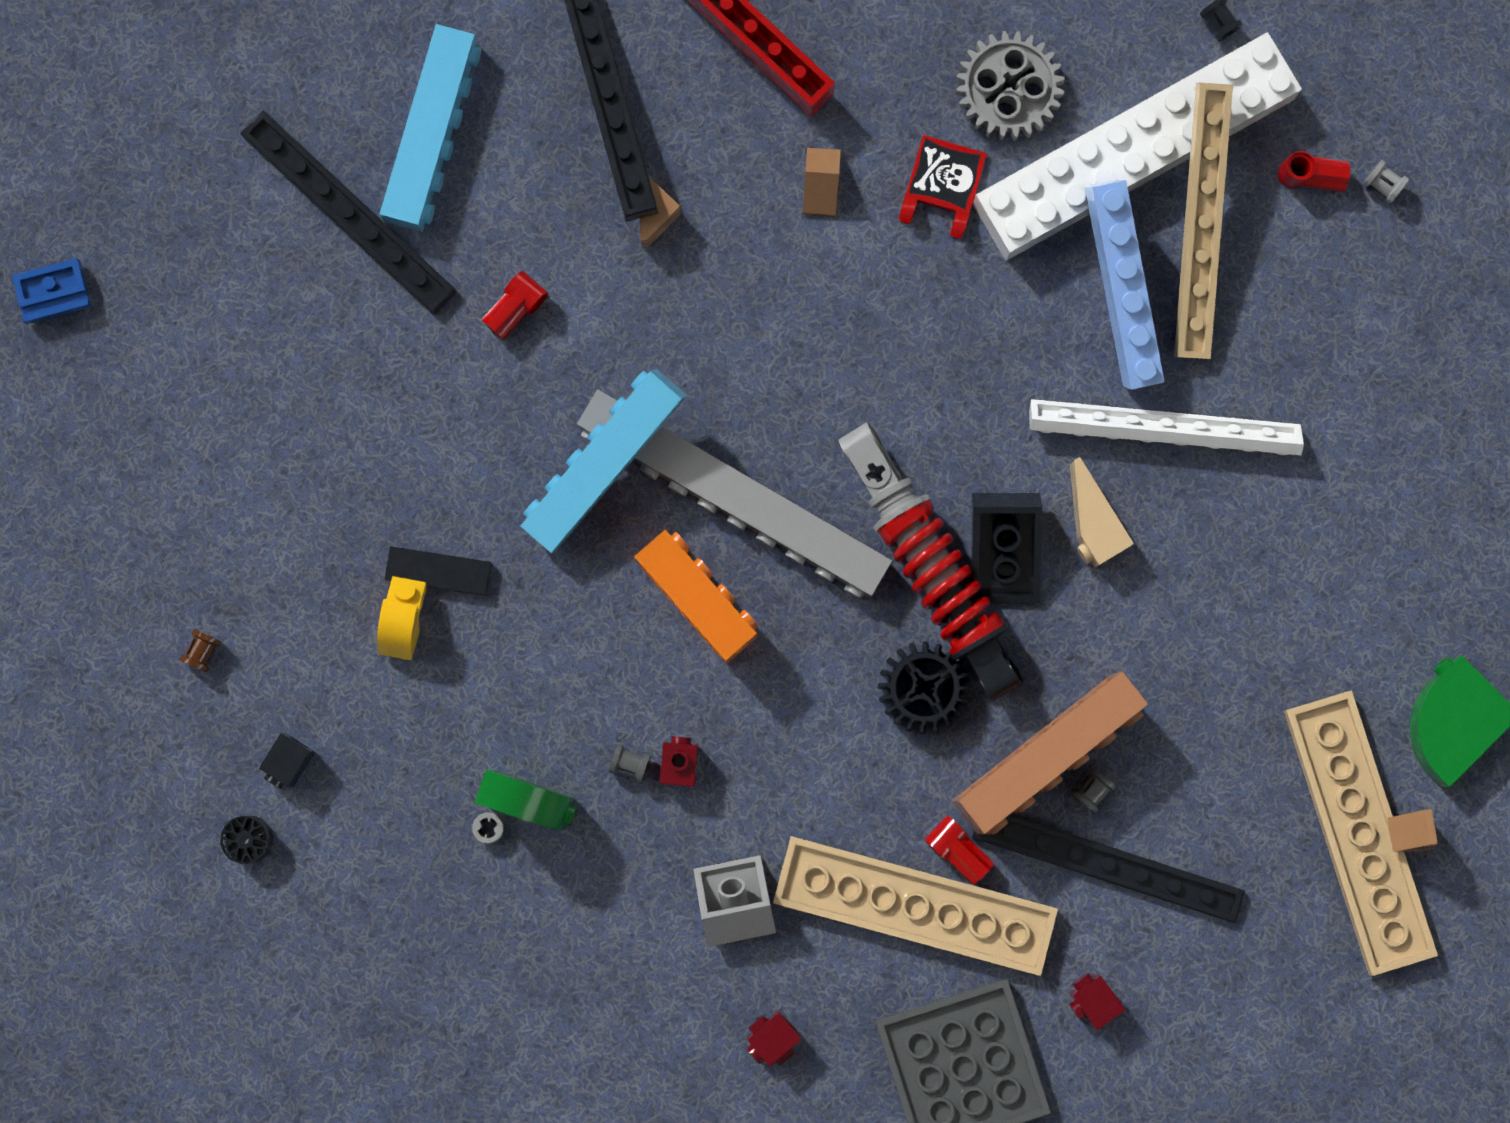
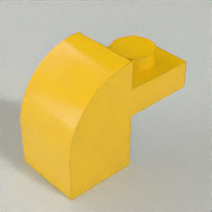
M392 576L387 598L383 599L378 623L377 648L379 655L412 661L420 632L419 615L427 589L426 582Z

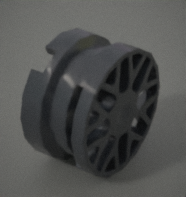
M239 816L231 819L224 826L221 832L220 844L223 853L230 860L239 864L255 863L268 855L273 845V833L265 820L257 816Z

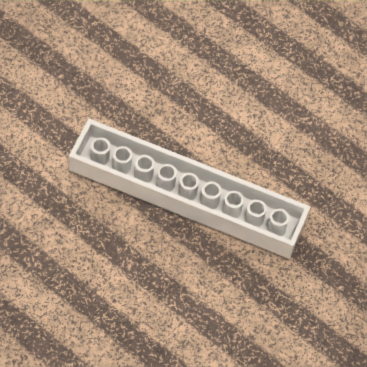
M1269 33L1261 35L976 194L973 206L1005 261L1088 216L1090 212L1085 187L1115 180H1126L1129 193L1190 159L1196 83L1233 85L1229 136L1292 102L1302 88Z

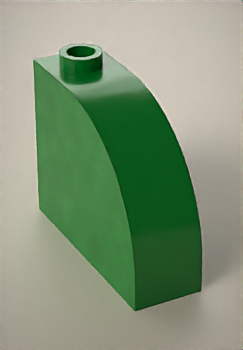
M1447 656L1434 667L1433 671L1436 675L1424 686L1418 695L1410 719V737L1414 753L1424 771L1440 788L1450 787L1510 727V702L1463 656L1453 657L1452 659Z
M486 769L474 803L555 830H563L565 824L571 826L577 810V806L572 805L574 797L490 769Z

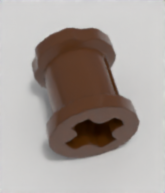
M193 629L192 635L194 637L185 655H181L179 660L207 673L209 669L207 663L215 646H220L221 641Z

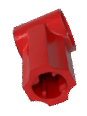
M1296 151L1279 166L1277 173L1280 183L1290 189L1302 186L1344 192L1350 179L1351 168L1348 161L1313 157L1308 152ZM1296 164L1300 166L1303 176L1295 175L1290 165Z
M522 270L511 279L504 289V295L481 320L504 341L527 314H533L544 303L549 292Z
M947 815L924 838V841L945 861H950L975 885L988 873L994 863L969 839L970 836Z

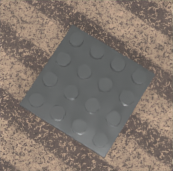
M1007 978L875 1020L907 1123H1023L1051 1114Z

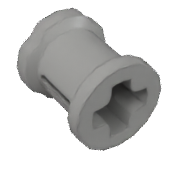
M1381 159L1363 184L1366 187L1371 185L1387 197V202L1392 203L1409 178L1398 176L1385 166L1386 162Z

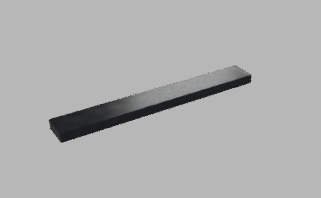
M564 0L625 221L629 222L659 214L599 0Z
M264 110L240 133L246 141L433 315L457 292L448 281Z
M1011 814L1006 817L1009 823L994 835H987V833L977 834L973 831L971 837L973 839L1231 923H1236L1245 890Z

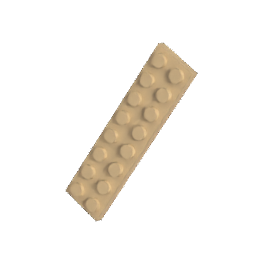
M1352 690L1284 710L1368 974L1370 976L1378 975L1438 956L1405 853L1393 852L1387 818L1393 816Z
M793 836L789 840L773 903L1038 976L1042 974L1058 908Z

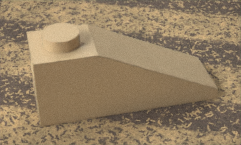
M1078 457L1070 464L1076 536L1080 544L1077 547V551L1086 564L1092 563L1094 568L1134 543L1082 459Z

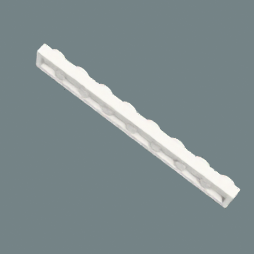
M1031 399L1029 409L1030 430L1043 433H1067L1076 436L1088 435L1107 437L1109 439H1131L1147 443H1174L1179 446L1195 445L1206 446L1212 449L1227 448L1246 452H1270L1279 455H1301L1304 447L1301 424Z

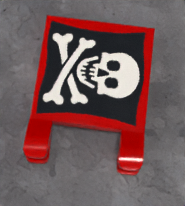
M923 135L900 210L899 221L910 224L916 204L921 202L955 212L950 236L961 239L967 225L987 153Z

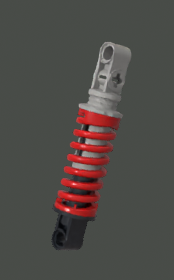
M868 421L840 438L838 441L843 452L854 465L873 497L868 503L871 508H876L877 513L880 514L881 519L874 525V530L879 532L886 546H899L894 552L893 558L898 563L908 561L902 573L906 578H918L913 583L912 590L916 594L926 592L927 595L921 601L922 607L929 610L940 606L932 614L931 622L934 625L950 622L942 629L940 637L943 641H949L951 644L950 654L952 656L950 658L952 661L968 657L978 674L982 686L993 701L1024 684L1019 670L997 639L1009 627L1007 624L1004 625L996 612L983 616L980 615V612L990 605V599L987 596H982L975 600L971 599V596L980 590L981 584L977 580L962 584L961 581L971 573L972 569L969 565L958 567L955 563L962 557V552L959 549L947 550L946 546L953 541V537L949 533L941 536L937 533V530L943 526L942 519L935 518L930 521L928 518L933 515L931 511L934 509L930 495L926 494L917 497L911 488L913 485L910 478L902 479L884 449L879 435ZM874 466L884 467L885 471L881 474L883 480L873 479L872 474L876 471Z

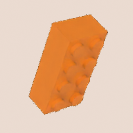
M665 529L637 553L634 558L637 564L727 665L757 639L755 629L758 624L746 610L739 613L732 604L735 602V598L722 583L716 587L711 582L712 572L699 557L693 561L688 556L689 546L677 532L670 535Z

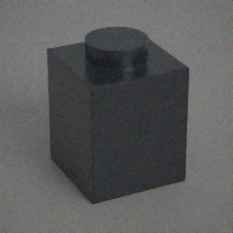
M280 733L259 769L267 773L264 779L280 789L284 785L294 787L314 756L315 751L290 735Z

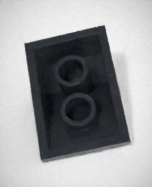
M972 493L971 576L972 581L977 580L981 584L980 590L972 595V600L987 596L990 599V603H1040L1042 502L1040 493Z

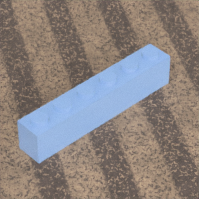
M1115 180L1085 187L1123 387L1132 390L1164 383L1126 180Z

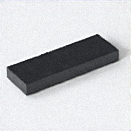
M390 546L384 580L391 581L392 576L426 582V587L486 596L492 563Z

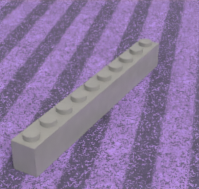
M597 389L577 422L578 428L583 431L580 435L582 438L591 442L587 438L588 435L600 422L605 426L613 415L609 413V410L617 400ZM664 427L657 431L633 460L641 465L639 471L654 480L661 476L670 482L668 488L683 497H686L687 493L699 499L697 505L712 514H715L717 510L729 516L726 521L741 531L748 527L757 532L756 539L770 548H774L775 544L787 550L786 557L800 565H803L806 561L817 567L814 572L815 574L831 583L834 578L846 584L844 590L862 600L864 595L871 598L892 560Z

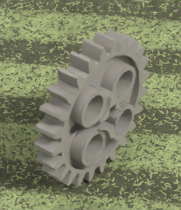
M1003 31L1000 41H997L990 34L987 46L980 40L977 41L976 49L978 53L968 50L966 57L970 62L961 61L959 69L964 73L957 74L955 81L962 84V86L956 88L955 95L965 96V98L959 101L958 107H969L965 119L969 120L974 117L977 119L974 127L975 130L983 125L987 126V137L996 130L999 131V140L1001 141L1006 132L1011 133L1013 141L1017 140L1019 131H1022L1029 138L1032 133L1031 127L1033 126L1036 130L1042 131L1044 127L1042 119L1051 122L1054 116L1050 110L1058 111L1061 105L1055 100L1062 98L1064 90L1057 88V86L1062 85L1065 79L1063 76H1055L1060 71L1061 64H1050L1055 53L1050 52L1044 55L1042 51L1045 43L1042 42L1034 47L1032 45V35L1023 42L1021 41L1019 31L1016 32L1013 40H1009L1006 31ZM1007 58H1016L1020 61L1021 67L1018 69L1009 68L1005 60ZM1032 68L1034 70L1033 73L1018 80L1015 90L1009 87L990 104L985 102L986 99L1002 91L1005 81L1007 84H1012L1028 69ZM989 77L994 81L995 85L991 88H984L978 83V79ZM1035 84L1040 88L1041 94L1030 95L1026 92L1025 86ZM1008 103L1013 106L1015 112L1010 115L1002 114L998 109V105Z

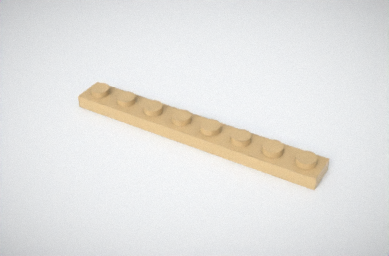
M1196 83L1174 357L1211 359L1233 85Z

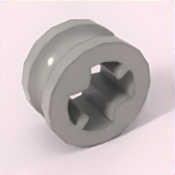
M483 813L475 818L472 831L478 841L493 843L502 837L504 822L495 813ZM485 818H488V822L494 819L497 823V826L494 828L495 835L489 838V834L483 836L480 833V829L483 828L481 821Z

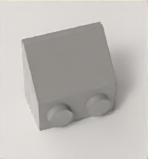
M761 855L693 869L708 947L776 933Z

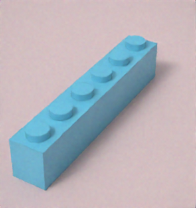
M439 24L435 25L379 214L386 223L423 232L425 223L430 224L433 219L435 205L431 203L434 193H439L443 185L444 173H441L444 160L449 161L453 151V141H450L453 129L458 130L461 124L463 110L459 108L462 98H467L471 90L472 78H468L472 66L476 67L480 60L481 47L478 46L475 34Z
M654 369L649 373L643 371L631 384V387L634 389L627 399L621 397L609 410V413L613 416L605 426L600 422L587 437L591 442L584 451L578 448L567 460L566 464L569 468L561 477L559 474H556L545 486L544 489L548 493L542 501L539 502L535 499L524 511L523 515L527 518L521 524V527L550 553L563 544L688 396L658 369Z

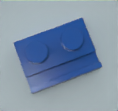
M78 258L12 275L19 308H21L23 315L22 320L25 324L92 307L88 297L89 292L82 264Z

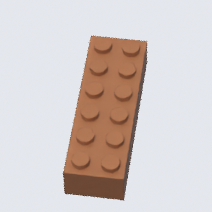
M1123 671L1108 676L951 801L952 804L977 834L987 833V835H994L1009 823L1006 819L1012 812L1014 814L1019 812L1020 814L1035 803L1036 800L1033 798V795L1038 791L1048 792L1063 780L1060 776L1062 772L1066 769L1068 771L1071 769L1076 770L1090 759L1087 753L1094 748L1096 750L1099 747L1102 749L1117 737L1114 733L1115 730L1119 727L1121 729L1126 726L1130 727L1144 716L1141 710L1148 703Z

